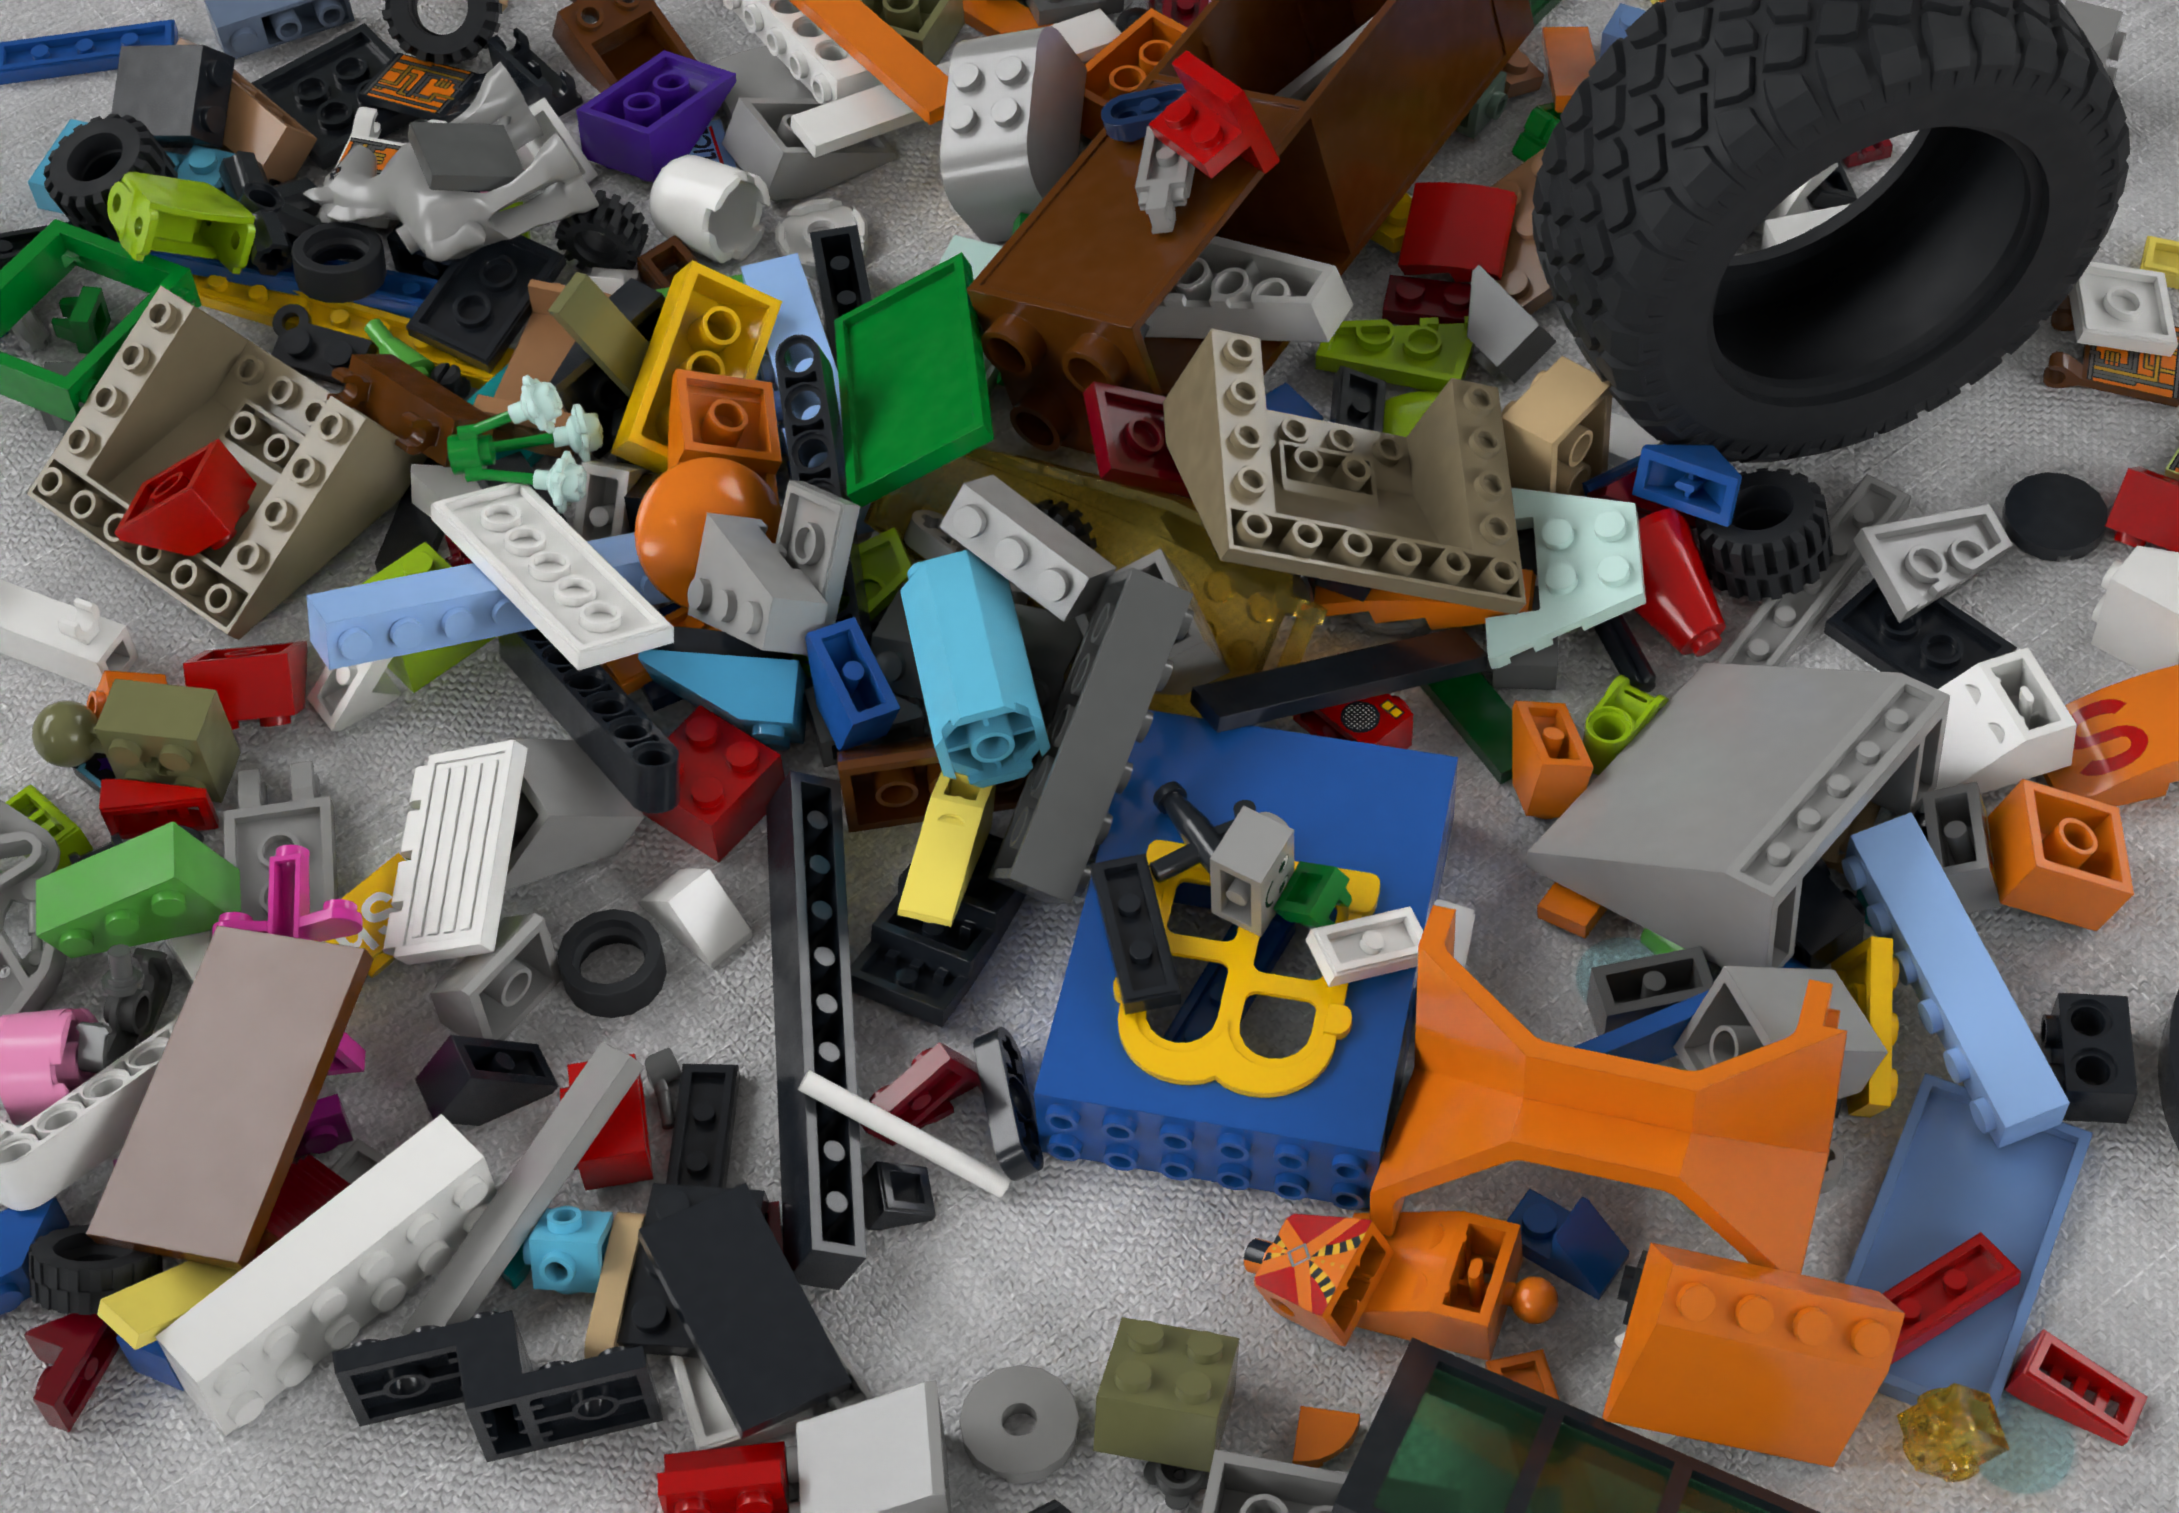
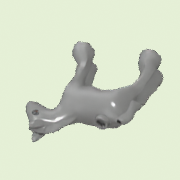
M499 62L486 74L473 103L450 123L493 124L500 118L497 125H504L513 147L517 151L525 144L544 134L526 104L518 86L507 69ZM554 133L544 143L526 170L509 184L487 193L431 190L410 142L402 145L388 161L380 175H377L378 162L376 155L368 148L358 144L352 147L343 160L325 177L323 187L311 188L303 193L308 199L323 206L319 214L321 223L337 221L342 223L362 219L368 220L374 217L400 220L403 225L397 228L396 232L411 255L421 249L427 258L437 262L461 259L484 246L501 240L514 239L536 227L561 221L575 214L586 213L599 207V203L584 180L576 161L557 133ZM543 188H546L541 194L535 196L534 198L530 199L524 204L500 211L516 203L517 201Z

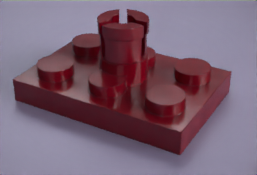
M1093 381L1083 392L1100 480L1115 482L1125 492L1133 495H1139L1141 492L1144 493L1149 489L1191 498L1166 445L1163 401L1166 397Z

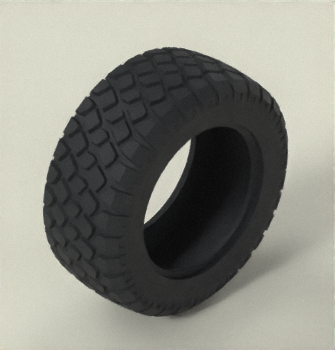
M1666 0L1663 4L1656 2L1625 30L1627 36L1624 39H1617L1588 72L1590 76L1577 87L1561 113V121L1551 133L1541 158L1543 164L1537 172L1532 199L1534 204L1532 225L1536 251L1547 284L1550 285L1551 294L1567 328L1573 337H1576L1575 342L1600 380L1602 382L1609 381L1612 384L1609 389L1611 395L1641 428L1656 440H1662L1666 445H1713L1728 462L1755 463L1789 460L1851 446L1874 438L1875 432L1883 434L1917 419V413L1924 409L1930 412L1960 394V388L1965 384L1969 383L1971 386L2002 363V356L2006 353L2012 355L2039 329L2041 326L2039 322L2041 320L2046 321L2073 289L2072 284H2076L2081 278L2110 229L2119 207L2117 202L2124 192L2129 169L2126 161L2130 155L2129 128L2125 122L2127 117L2117 90L2102 61L2084 31L2081 30L2074 17L2060 0ZM1919 130L1909 147L1887 173L1844 210L1822 224L1783 243L1759 251L1734 256L1764 218L1811 178L1855 152L1898 135Z

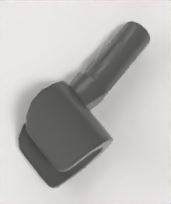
M665 1048L648 1056L644 1064L648 1081L654 1089L655 1096H657L662 1128L669 1130L674 1128L675 1116L671 1093L667 1083L681 1078V1070L672 1050Z

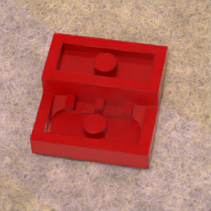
M1415 183L1398 262L1399 268L1404 275L1450 273L1456 283L1471 282L1472 271L1480 265L1494 280H1501L1517 195L1515 192L1500 188L1467 183Z

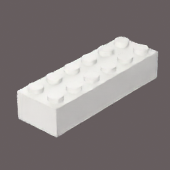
M440 1114L155 1336L186 1393L225 1436L238 1426L246 1425L256 1419L268 1402L287 1387H293L301 1383L309 1375L313 1366L333 1350L341 1349L351 1343L363 1326L381 1312H387L396 1307L402 1301L407 1291L427 1275L438 1273L449 1263L452 1255L456 1253L497 1193L485 1157Z

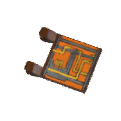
M2069 295L2051 315V326L2058 331L2075 330ZM2175 326L2178 347L2171 357L2084 344L2082 363L2067 353L2058 351L2052 353L2049 357V367H2046L2043 373V383L2051 388L2082 386L2178 408L2179 327Z

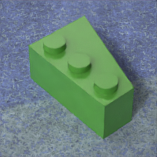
M170 822L36 880V936L71 959L106 952L111 946L118 944L131 947L211 931L212 926L219 922L221 914L241 912L240 869L175 822Z

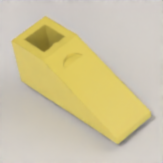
M941 771L929 800L897 915L918 919L926 923L951 927L992 827L996 785L980 788L969 784L968 776L955 772V780L943 776Z

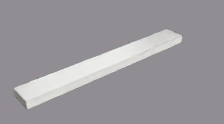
M1100 8L1050 25L1061 33L1083 63L1091 60L1121 34L1119 29ZM950 61L936 65L949 77ZM884 84L792 115L790 128L811 155L816 158L923 119Z

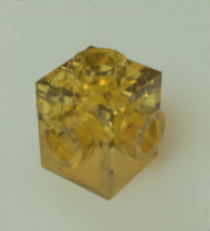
M1953 1383L1946 1388L1929 1390L1917 1398L1916 1405L1897 1415L1904 1436L1902 1440L1903 1450L1910 1463L1914 1466L1915 1471L1942 1478L1946 1482H1960L1972 1478L1980 1471V1465L2010 1450L1990 1394Z

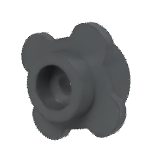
M1150 1461L1144 1467L1145 1481L1149 1485H1156L1165 1495L1166 1505L1173 1510L1187 1508L1190 1498L1201 1489L1206 1490L1209 1472ZM1181 1470L1185 1472L1186 1476L1183 1479H1177L1174 1476L1175 1472Z

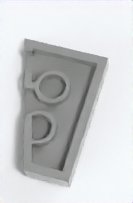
M1990 504L1863 527L1854 538L1857 548L1899 623L2003 558L2013 545Z

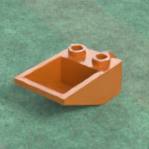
M1466 1211L1400 1212L1393 1236L1383 1235L1395 1253L1356 1327L1409 1341L1413 1337L1436 1348L1490 1361L1508 1306L1512 1307L1513 1312L1520 1320L1529 1324H1541L1553 1317L1558 1308L1559 1299L1555 1287L1545 1278L1530 1276L1516 1283L1523 1262L1520 1224ZM1354 1213L1352 1218L1370 1220V1213ZM1484 1274L1492 1275L1490 1282H1484Z

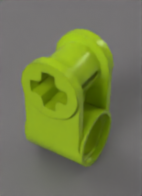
M1623 675L1617 676L1612 681L1604 697L1588 714L1585 721L1582 742L1594 766L1593 774L1600 775L1666 705L1669 701L1667 697L1661 694L1653 697L1629 685L1630 680Z

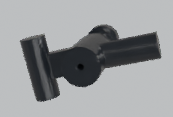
M1176 781L1165 783L1155 792L1153 803L1161 813L1168 814L1186 845L1151 862L1149 867L1152 875L1158 883H1162L1199 863L1202 864L1210 875V858L1235 819L1214 827L1210 820L1187 800V793L1180 783ZM1250 800L1238 801L1233 808L1234 817H1237L1243 805L1256 811L1255 804Z

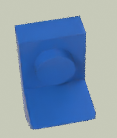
M1529 1189L1507 1219V1222L1521 1225L1523 1257L1597 1300H1600L1629 1258L1630 1251L1592 1203L1583 1196L1570 1212L1536 1191Z

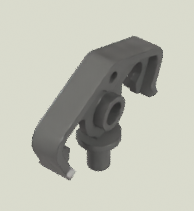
M118 944L108 949L110 969L103 975L101 984L103 991L108 995L104 1004L103 1015L105 1022L109 1023V1026L97 1022H81L76 1026L79 1032L78 1066L81 1071L97 1074L153 1034L172 985V972L166 960L167 954L165 952L136 948L132 957L138 960L142 968L141 972L132 965L131 950L128 945ZM144 981L142 989H138Z

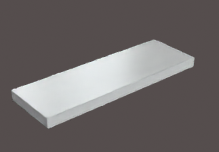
M508 482L431 503L432 521L578 671L674 643V626L528 484Z

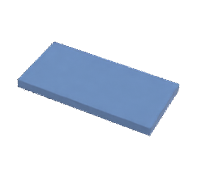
M1925 1073L1844 1284L1876 1290L1882 1294L1980 1232L2021 1271L2020 1283L1890 1365L1889 1372L1877 1391L1883 1395L1988 1434L2093 1133L2062 1122L2058 1126L1998 1149L1990 1133L1983 1134L1975 1124L1969 1105L1972 1099L1964 1086Z

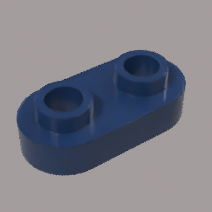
M1178 83L1122 94L1111 99L1101 111V118L1107 135L1114 140L1133 142L1145 137L1149 123L1161 114L1169 104L1186 93L1183 84Z

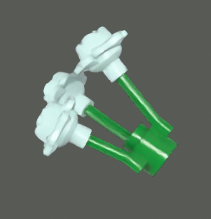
M526 375L522 378L523 386L521 387L520 401L508 405V411L475 424L457 426V434L447 437L450 466L454 475L465 474L466 482L488 480L533 485L535 490L548 491L553 505L557 507L558 513L564 514L567 506H571L573 502L580 501L586 495L587 472L583 466L575 463V459L570 451H564L562 457L556 460L550 470L536 469L534 473L487 469V465L496 464V453L553 444L554 448L570 446L572 451L579 454L583 462H588L591 460V452L602 447L603 428L598 414L585 413L580 404H573L571 416L567 419L566 426L555 427L554 423H556V418L562 415L561 409L563 407L556 387L550 382H540L537 378L532 379L529 375ZM526 420L535 424L540 431L545 430L547 432L545 434L495 442L491 434H481L512 421L514 424H519Z

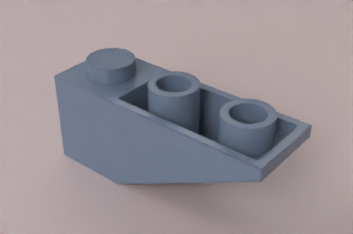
M204 0L212 29L223 53L235 57V59L355 21L350 0Z

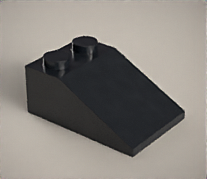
M631 278L614 292L609 299L650 343L665 302V297L662 293ZM575 341L550 383L556 387V391L562 400L564 412L571 413L573 404H580L585 413L598 414L603 428V444L601 448L593 451L592 454L597 459H601L613 447V412L616 409L627 408L629 398Z

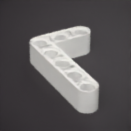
M178 1017L20 1128L0 1119V1204L17 1211L39 1207L123 1148Z

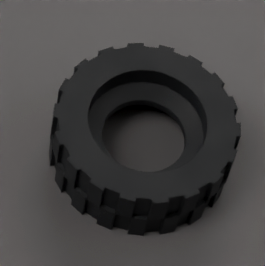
M90 1224L68 1226V1228L61 1230L56 1229L45 1236L35 1239V1243L29 1247L30 1296H32V1301L35 1304L39 1303L42 1308L47 1310L52 1309L64 1314L98 1313L102 1298L163 1272L162 1256L96 1243L86 1234Z

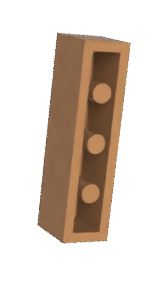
M180 37L176 45L198 44H195ZM234 69L223 146L219 149L235 154L238 151L254 153L256 160L263 166L268 183L271 179L282 183L294 179L316 143L317 138Z

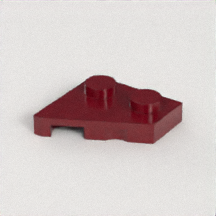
M938 1042L933 1048L919 1053L913 1059L909 1069L890 1085L878 1089L870 1097L869 1102L921 1129L955 1113L954 1107L950 1102L951 1100L977 1086L982 1092L977 1063ZM860 1124L864 1131L891 1146L897 1144Z

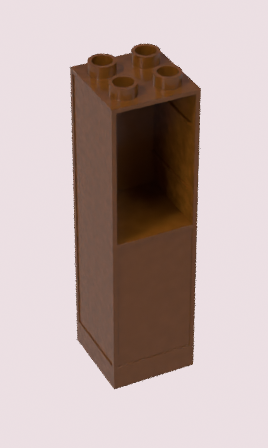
M1211 0L1134 92L1182 83L1171 63L1187 50L1244 90L1280 162L1264 174L1241 156H1238L1212 179L1195 167L1186 206L1175 207L1176 221L1173 231L1152 234L1149 215L1146 214L1145 210L1140 211L1139 199L1135 190L1145 137L1133 142H1123L1110 138L1106 133L1105 127L1098 133L967 288L968 295L984 333L981 337L983 353L1000 373L1013 409L1010 411V421L1018 435L1033 447L1043 451H1055L1059 446L1095 455L1083 392L1093 381L1167 397L1204 339L1145 337L1143 340L1140 328L1214 236L1334 265L1340 276H1342L1534 29L1535 25L1529 0ZM1372 18L1306 101L1275 96V94ZM1261 340L1264 375L1291 341Z

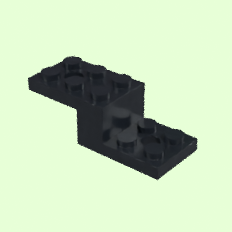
M512 1310L502 1313L495 1311L481 1312L472 1316L467 1321L442 1327L437 1325L421 1326L407 1335L382 1341L377 1339L361 1340L354 1343L348 1349L332 1352L335 1375L360 1427L464 1402L465 1410L487 1462L663 1421L660 1399L643 1345L634 1348L624 1346L612 1347L604 1350L596 1357L574 1362L553 1361L541 1366L539 1370L533 1371L531 1360Z

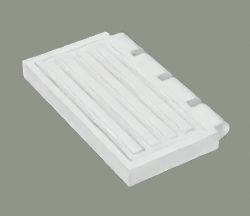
M508 740L429 755L428 765L415 768L409 805L420 810L407 813L400 855L411 860L398 863L391 905L402 911L389 914L383 948L384 953L394 956V958L407 965L493 953L495 951L527 747L516 740Z

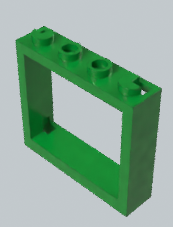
M54 219L0 270V338L75 266L150 293L66 376L0 351V395L72 423L81 410L79 403L85 404L160 285L197 308L202 304L191 269L151 254L145 255L143 261H136L122 247L121 243Z

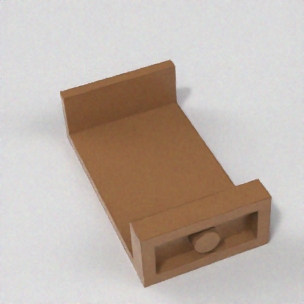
M534 279L530 280L528 291L532 314L494 397L478 394L473 406L493 417L508 411V405L520 401L523 376L529 375L532 379L537 378L540 382L551 381L575 342L570 334L548 312V309L563 291L565 285ZM604 292L608 298L611 296V294ZM561 409L562 415L556 418L555 427L566 426L567 419L571 416V413L564 412ZM529 420L519 424H514L512 421L494 428L492 438L495 442L545 434L547 432L545 430L540 431ZM553 444L523 448V450L558 458L562 457L564 451H570L572 457L575 453L570 446L554 448Z

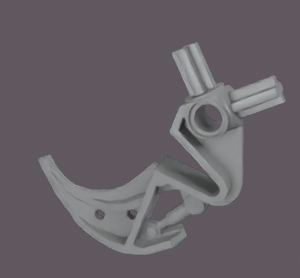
M0 800V859L28 854L30 856L0 874V971L4 967L10 968V974L7 977H0V1017L15 1013L41 1011L61 982L67 960V955L45 942L43 949V940L36 936V880L56 871L61 853L58 843L47 830L2 800ZM13 901L28 905V935L31 936V951L23 959L3 929L6 913Z

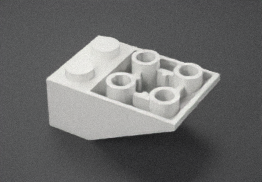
M2028 647L1977 663L1938 689L1949 694L1950 701L1935 790L1977 781L1980 792L1983 794L2020 782L2022 779L2027 780L2072 764L2077 724ZM1923 804L1918 808L1920 813H1924Z

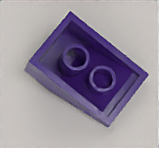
M665 50L576 109L583 154L587 160L601 164L608 169H615L638 177L643 181L654 183L661 169L670 161L690 154L737 82L736 73Z

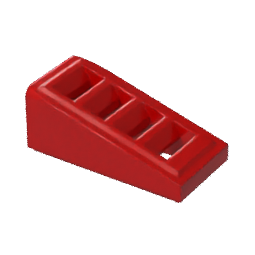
M126 779L101 780L99 810L110 835L119 833L122 840L138 837L170 822H175L177 825L190 827L197 831L219 828V818L206 788ZM191 807H198V808H199V810H195V809H188V808H191Z
M2045 1329L2039 1332L2023 1348L2004 1387L2005 1391L2019 1400L2122 1447L2128 1443L2148 1398ZM2039 1368L2048 1371L2047 1374L2039 1370ZM2062 1379L2071 1382L2069 1388L2060 1384ZM2086 1390L2095 1393L2091 1403L2083 1399ZM2109 1400L2119 1404L2113 1418L2104 1412Z

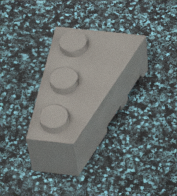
M707 512L695 578L691 581L688 588V615L761 650L808 655L805 636L808 632L824 627L828 608L826 600L801 569L790 567L785 560L788 552L781 544L772 543L765 535L768 527L762 519Z

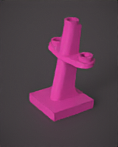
M282 845L276 849V855L269 858L268 921H253V918L248 914L226 912L221 914L219 922L212 926V937L218 925L322 942L356 935L362 931L363 922L361 913L357 911V905L345 899L328 900L324 902L323 910L310 913V851L299 845ZM346 1032L343 1034L327 1076L364 1072L366 1050Z

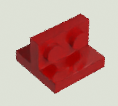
M1187 50L1171 63L1186 93L1169 104L1161 114L1149 123L1152 132L1159 141L1211 179L1238 156H1241L1264 174L1280 162L1243 89Z
M784 1441L664 1454L665 1472L657 1473L658 1497L663 1513H789V1480Z

